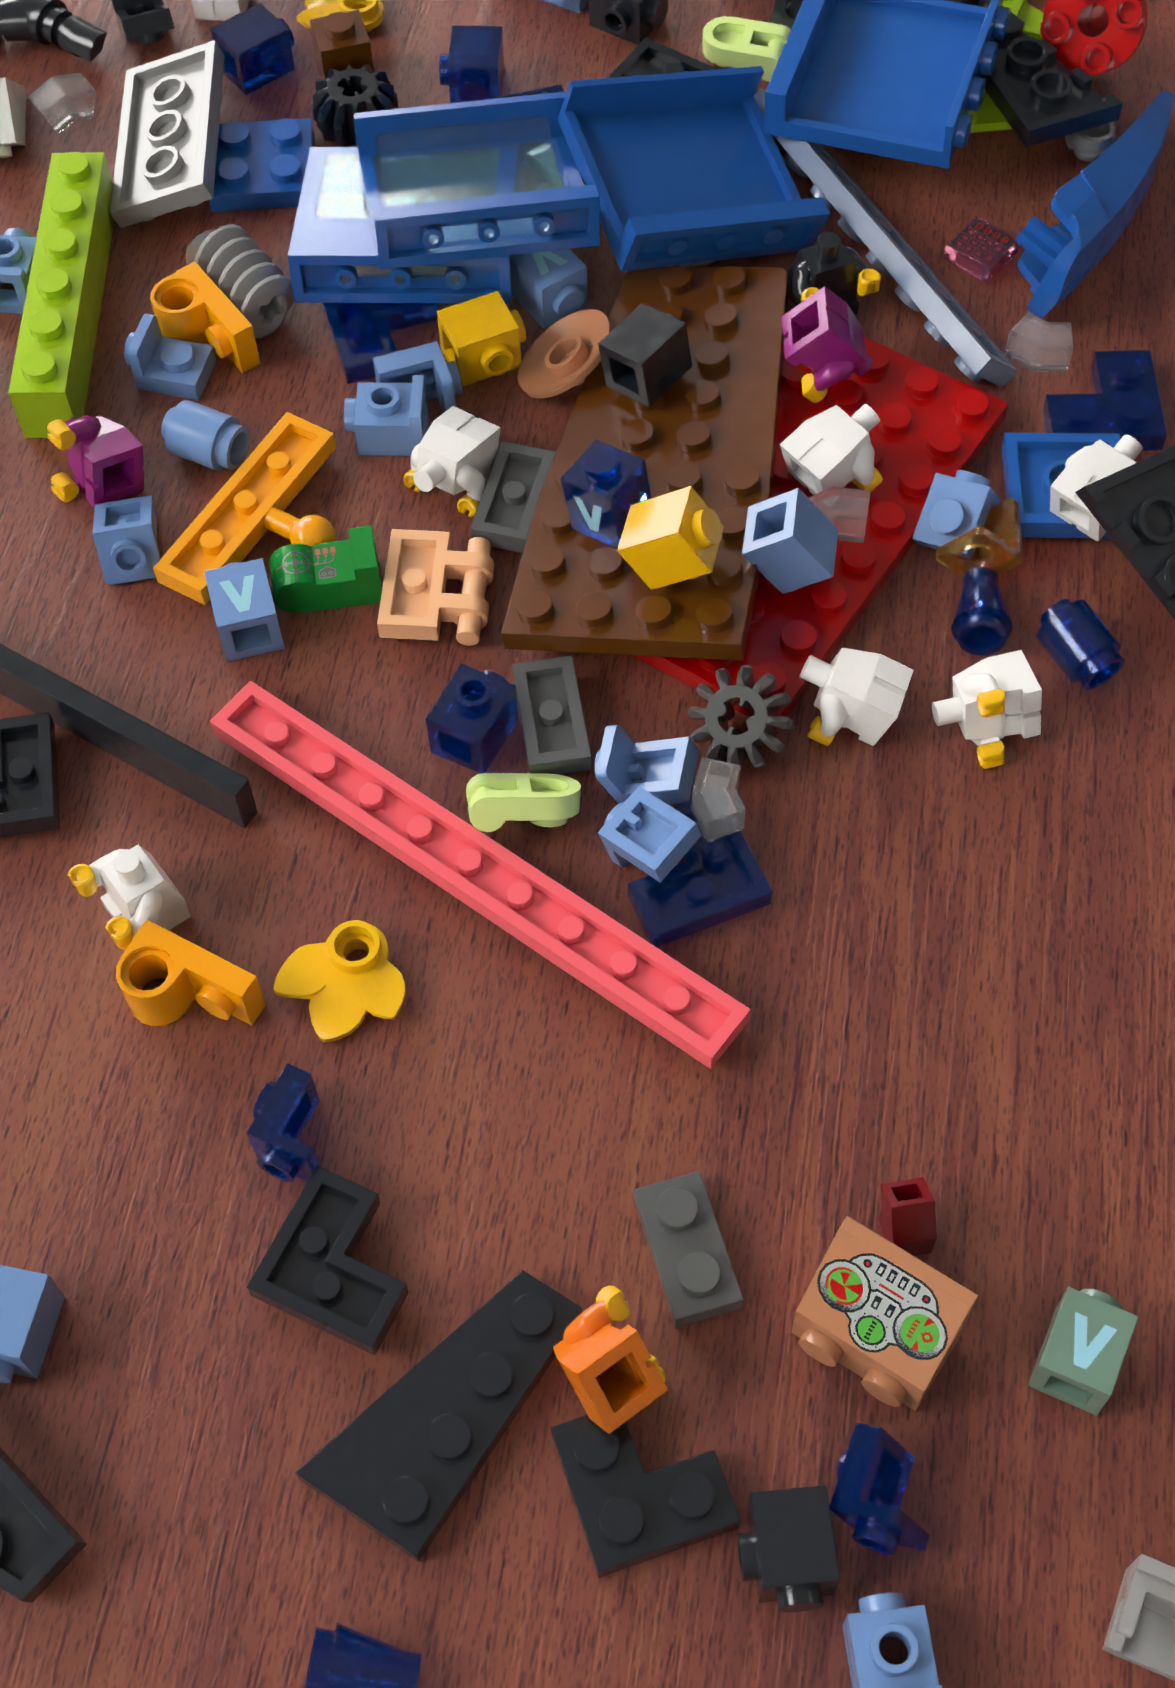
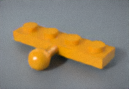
M286 412L153 567L157 582L206 605L210 600L204 571L224 567L234 562H242L268 530L289 539L291 544H304L312 547L316 546L315 544L337 541L333 525L324 517L307 515L299 519L284 512L336 449L334 433Z

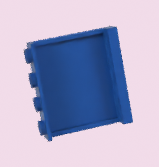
M803 0L765 91L764 133L949 169L956 147L966 148L973 116L969 115V111H979L986 81L985 78L981 77L982 74L989 76L992 74L998 51V43L994 41L995 39L1004 40L1011 8L1002 6L1003 0H991L988 8L946 0Z
M762 66L570 81L557 120L584 185L596 184L600 196V223L621 272L798 252L800 249L815 245L830 216V212L823 197L801 199L772 135L764 133L765 119L754 98V94L764 74Z

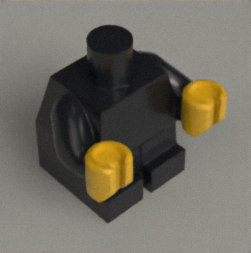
M824 232L819 235L816 245L800 249L788 270V297L794 307H796L825 286L844 300L854 315H856L859 310V302L856 299L857 293L862 297L878 292L881 275L878 271L869 269L853 248L844 247L837 234Z

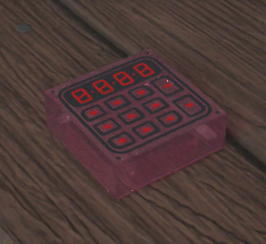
M976 215L946 244L944 259L988 283L1018 253L1019 244L1016 241V236Z

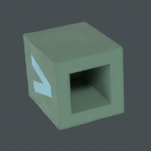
M1068 1286L1054 1311L1027 1386L1097 1416L1112 1395L1139 1316L1123 1310L1121 1303L1107 1293L1095 1289H1082L1078 1291Z

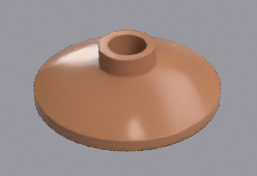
M586 309L569 314L547 328L532 343L520 363L518 383L521 389L532 398L543 399L559 395L574 386L583 384L585 377L601 361L598 343L613 330L609 318L599 310Z

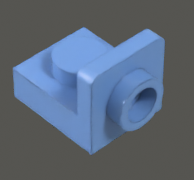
M144 313L136 331L128 335L124 348L125 361L131 367L137 390L197 401L200 400L217 362L213 345L163 337L157 316Z
M149 495L95 504L92 534L105 582L108 585L156 578L153 567L161 559L157 544V512L153 496Z
M640 786L637 787L625 802L619 803L610 811L604 826L598 832L614 863L620 867H625L630 862L660 883L702 836L695 821Z

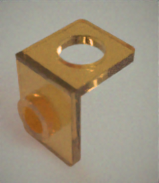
M1010 497L991 507L983 527L978 526L937 548L935 551L936 560L976 588L1024 563L1019 503ZM976 547L973 557L969 559V562L959 558L960 553L964 550Z

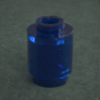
M1063 599L1048 608L1041 616L1040 623L1042 626L1037 632V639L1072 683L1079 682L1085 690H1092L1110 680L1123 667L1125 659L1119 653L1121 644L1086 600L1071 602L1069 599Z

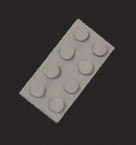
M215 40L126 70L110 215L120 228L141 221H150L157 216L185 207H194L204 201L213 199L225 59L224 53Z

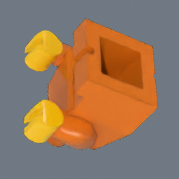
M615 1286L602 1288L596 1297V1303L576 1317L566 1327L563 1340L553 1346L558 1361L590 1420L608 1434L668 1391L665 1384V1373L659 1367L657 1358L648 1352L638 1331L630 1325L625 1326L621 1330L613 1327L612 1324L615 1321H623L631 1314L630 1306L624 1300L623 1292Z

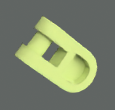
M723 16L714 18L703 28L702 52L706 59L720 67L742 68L762 66L764 74L761 79L769 82L791 29L780 24L739 17Z
M477 774L470 779L466 787L470 822L476 829L483 832L496 831L502 827L505 821H530L534 825L541 827L562 826L567 822L568 818H572L579 813L581 785L577 780L560 774Z

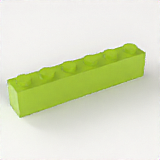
M104 152L52 153L8 392L25 438H48V433H51L47 430V425L50 422L58 419L65 422L70 418L79 419L84 416L115 221L110 215L113 182Z

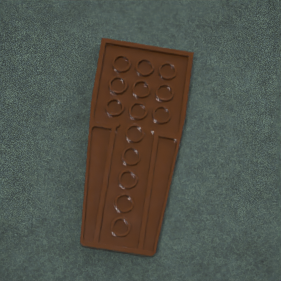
M677 265L626 272L609 316L613 329L641 303L665 314H671L686 323L692 367L650 407L606 387L601 361L585 377L537 501L501 631L505 649L743 661L760 572L757 569V564H751L742 555L748 507L772 498L785 339L781 316L787 313L789 295L786 270L780 267H684ZM692 486L705 504L716 512L724 526L712 573L651 590L617 551L630 506ZM573 496L582 499L590 517H592L593 504L602 508L598 533L589 529Z

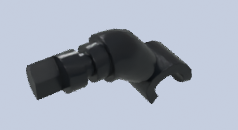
M61 0L0 1V46L3 37L7 42L37 41L44 45L54 44L60 46L61 49L78 58L82 57L89 62L103 49L107 32L83 18L73 15L72 12L67 10L66 5Z

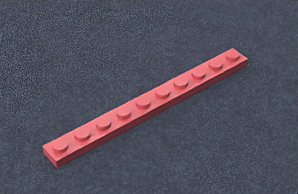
M251 680L210 720L213 734L709 1069L713 1068L749 1022L750 1008Z

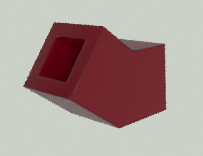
M924 1178L880 1184L882 1210L879 1222L883 1238L913 1256L932 1253L937 1240L935 1200Z

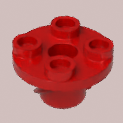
M1047 0L1043 20L1040 24V34L1042 39L1044 38L1057 49L1056 59L1070 70L1079 67L1088 75L1106 73L1123 65L1140 46L1147 27L1146 0Z

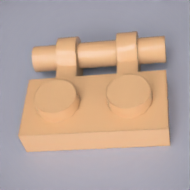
M392 529L377 621L379 638L439 641L442 621L454 622L457 625L456 640L460 644L467 646L476 645L480 639L481 628L487 625L490 606L485 600L486 586L493 580L495 566L494 560L490 557V541L483 537H474L469 540L467 551H451L450 532ZM447 579H460L463 582L462 594L445 593Z

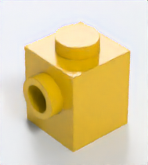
M498 291L437 311L441 351L447 362L454 361L456 363L462 387L519 368L521 363L520 343L526 341L525 327L519 312L516 309L509 311Z
M692 486L631 505L617 551L646 585L653 590L712 573L724 526L716 512L705 504Z

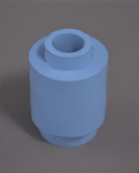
M183 400L176 407L169 409L164 416L161 426V435L165 439V447L170 454L216 471H222L225 468L236 470L243 463L248 453L250 432L247 427L240 425L239 420L234 416L190 400Z

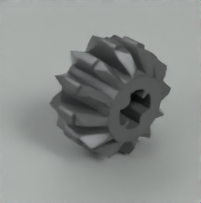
M742 665L739 669L736 685L728 670L724 668L716 670V680L720 690L716 692L711 687L700 683L696 688V692L699 696L709 701L707 707L693 706L688 708V717L696 720H705L706 722L705 726L695 729L690 734L691 740L694 743H705L714 739L706 751L705 758L709 762L716 763L728 751L727 765L729 770H741L744 764L745 751L754 767L762 768L766 766V757L761 748L762 745L765 744L777 753H782L786 748L783 741L772 734L775 728L782 730H792L794 728L795 722L793 719L775 715L776 711L787 707L792 702L791 697L784 692L767 698L774 689L777 679L770 673H766L754 685V669L749 665ZM738 703L748 710L753 708L755 714L746 720L748 731L743 734L742 730L734 727L729 728L727 722L735 717L734 706Z

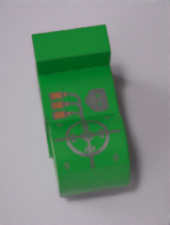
M372 525L349 528L350 539L315 544L316 546L312 547L304 544H289L274 551L270 557V572L273 598L277 607L287 612L301 613L380 603L383 586Z

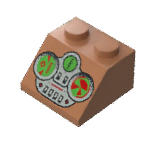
M846 1216L796 1310L791 1333L800 1338L798 1341L800 1347L813 1359L829 1367H835L837 1363H840L862 1377V1386L879 1401L892 1407H899L903 1403L916 1412L957 1343L978 1295L849 1216Z

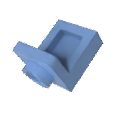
M437 341L373 358L376 383H412L413 375H424L427 401L437 398L443 413L452 406L456 407L455 396L463 394L462 382L456 363L454 361L445 362Z
M957 470L955 477L935 473L912 539L919 545L972 559L989 510L998 512L1002 500L989 487L990 480L979 474L964 470Z
M610 725L605 728L601 749L595 757V775L599 783L603 785L618 804L625 802L638 786L668 805L689 803L700 750L690 737L634 743L620 725Z

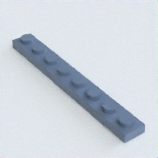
M760 88L754 95V98L765 119V90ZM772 135L778 147L782 145L787 151L783 157L785 163L803 178L809 177L814 183L810 189L812 195L815 198L823 197L827 208L832 211L836 209L842 216L837 222L839 227L851 239L860 244L864 242L870 249L865 255L870 264L884 276H892L899 285L894 289L896 295L911 309L917 312L921 310L928 318L924 324L928 333L940 344L946 347L951 345L957 352L958 356L954 363L960 371L976 383L983 378L1003 388L1018 370L830 151L822 144Z

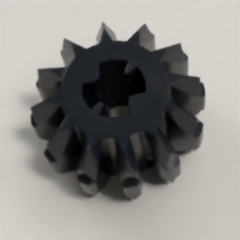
M349 63L346 70L329 69L328 78L316 80V90L312 95L313 103L311 104L313 119L317 122V128L322 132L324 140L331 142L337 140L340 147L357 144L354 113L399 109L397 93L394 92V85L388 81L386 72H373L370 64H366L360 69H353Z

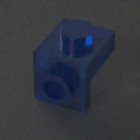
M288 1063L276 1083L270 1081L261 1090L253 1110L254 1121L248 1129L247 1135L258 1159L257 1164L265 1172L285 1182H293L296 1176L308 1181L317 1165L320 1166L315 1150L297 1140L320 1099L312 1074Z
M856 1423L849 1447L839 1460L837 1484L829 1508L854 1530L852 1539L868 1549L888 1555L896 1554L898 1546L925 1551L930 1535L899 1509L915 1458L882 1427Z

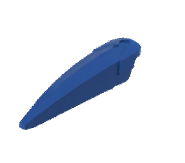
M1168 90L1159 93L1139 118L1094 162L1057 190L1050 204L1053 213L1061 221L1059 225L1055 224L1050 228L1034 216L1017 235V243L1025 249L1018 261V269L1030 283L1031 287L1029 290L1034 294L1027 310L1039 320L1061 302L1109 252L1127 228L1143 201L1165 146L1175 98Z

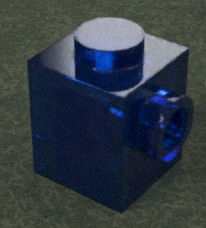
M261 3L210 28L213 41L217 42L225 55L223 74L245 95L295 70L291 48L294 46L295 41L290 27L284 19H277Z
M452 25L449 54H440L439 61L440 85L449 86L450 103L502 98L505 71L502 26Z
M461 663L426 717L431 753L478 773H486L519 720L516 686L509 683L498 673L489 670L481 672Z

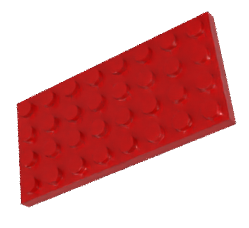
M864 337L865 352L873 359L870 370L863 376H858L853 372L849 378L829 387L824 399L818 403H813L803 396L801 383L804 375L813 373L812 369L802 363L794 366L785 359L784 351L772 498L799 488L838 528L834 575L831 578L782 594L760 573L743 661L632 656L694 689L700 683H703L716 692L720 690L715 674L718 669L724 668L728 670L735 685L738 671L742 665L753 667L755 674L754 685L763 675L770 673L777 679V682L767 698L778 693L785 692L789 694L792 702L787 707L775 712L776 716L787 717L812 684L800 678V673L808 657L812 655L826 663L914 544L915 541L912 538L935 473L955 477L957 470L967 471L1005 419L1009 403ZM864 404H867L880 418V422L869 431V435L875 451L874 467L881 474L882 482L867 495L850 481L839 492V497L827 507L809 491L808 487H804L788 473L780 444L806 420L836 405L851 417ZM739 703L734 706V710L747 717L755 715L753 708L748 710L740 706Z

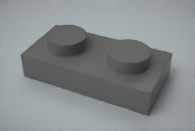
M501 442L470 528L471 538L483 537L490 541L491 547L519 553L524 552L537 501L556 451Z
M572 656L512 664L529 773L566 774L591 770V753Z
M700 1171L633 1189L634 1204L674 1327H682L742 1309L744 1299Z

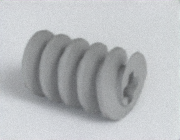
M229 224L218 229L206 230L197 235L187 246L185 256L187 265L195 261L252 324L255 338L262 339L271 335L281 326L287 312L294 303L291 280L284 276L283 271L275 263H272V259L261 250L260 246L252 238H249V234L241 226Z

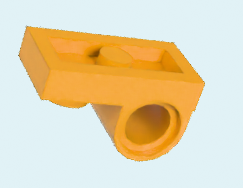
M195 261L155 284L151 291L150 300L163 337L202 344L210 343V345L214 346L218 357L222 359L227 356L242 374L261 364L252 324Z
M147 919L132 938V942L122 954L116 966V980L133 1016L141 1023L149 1026H166L177 1021L195 999L202 1008L220 1019L228 1020L232 1015L251 1026L266 1006L257 976ZM154 979H166L165 982L153 990H142L148 982Z

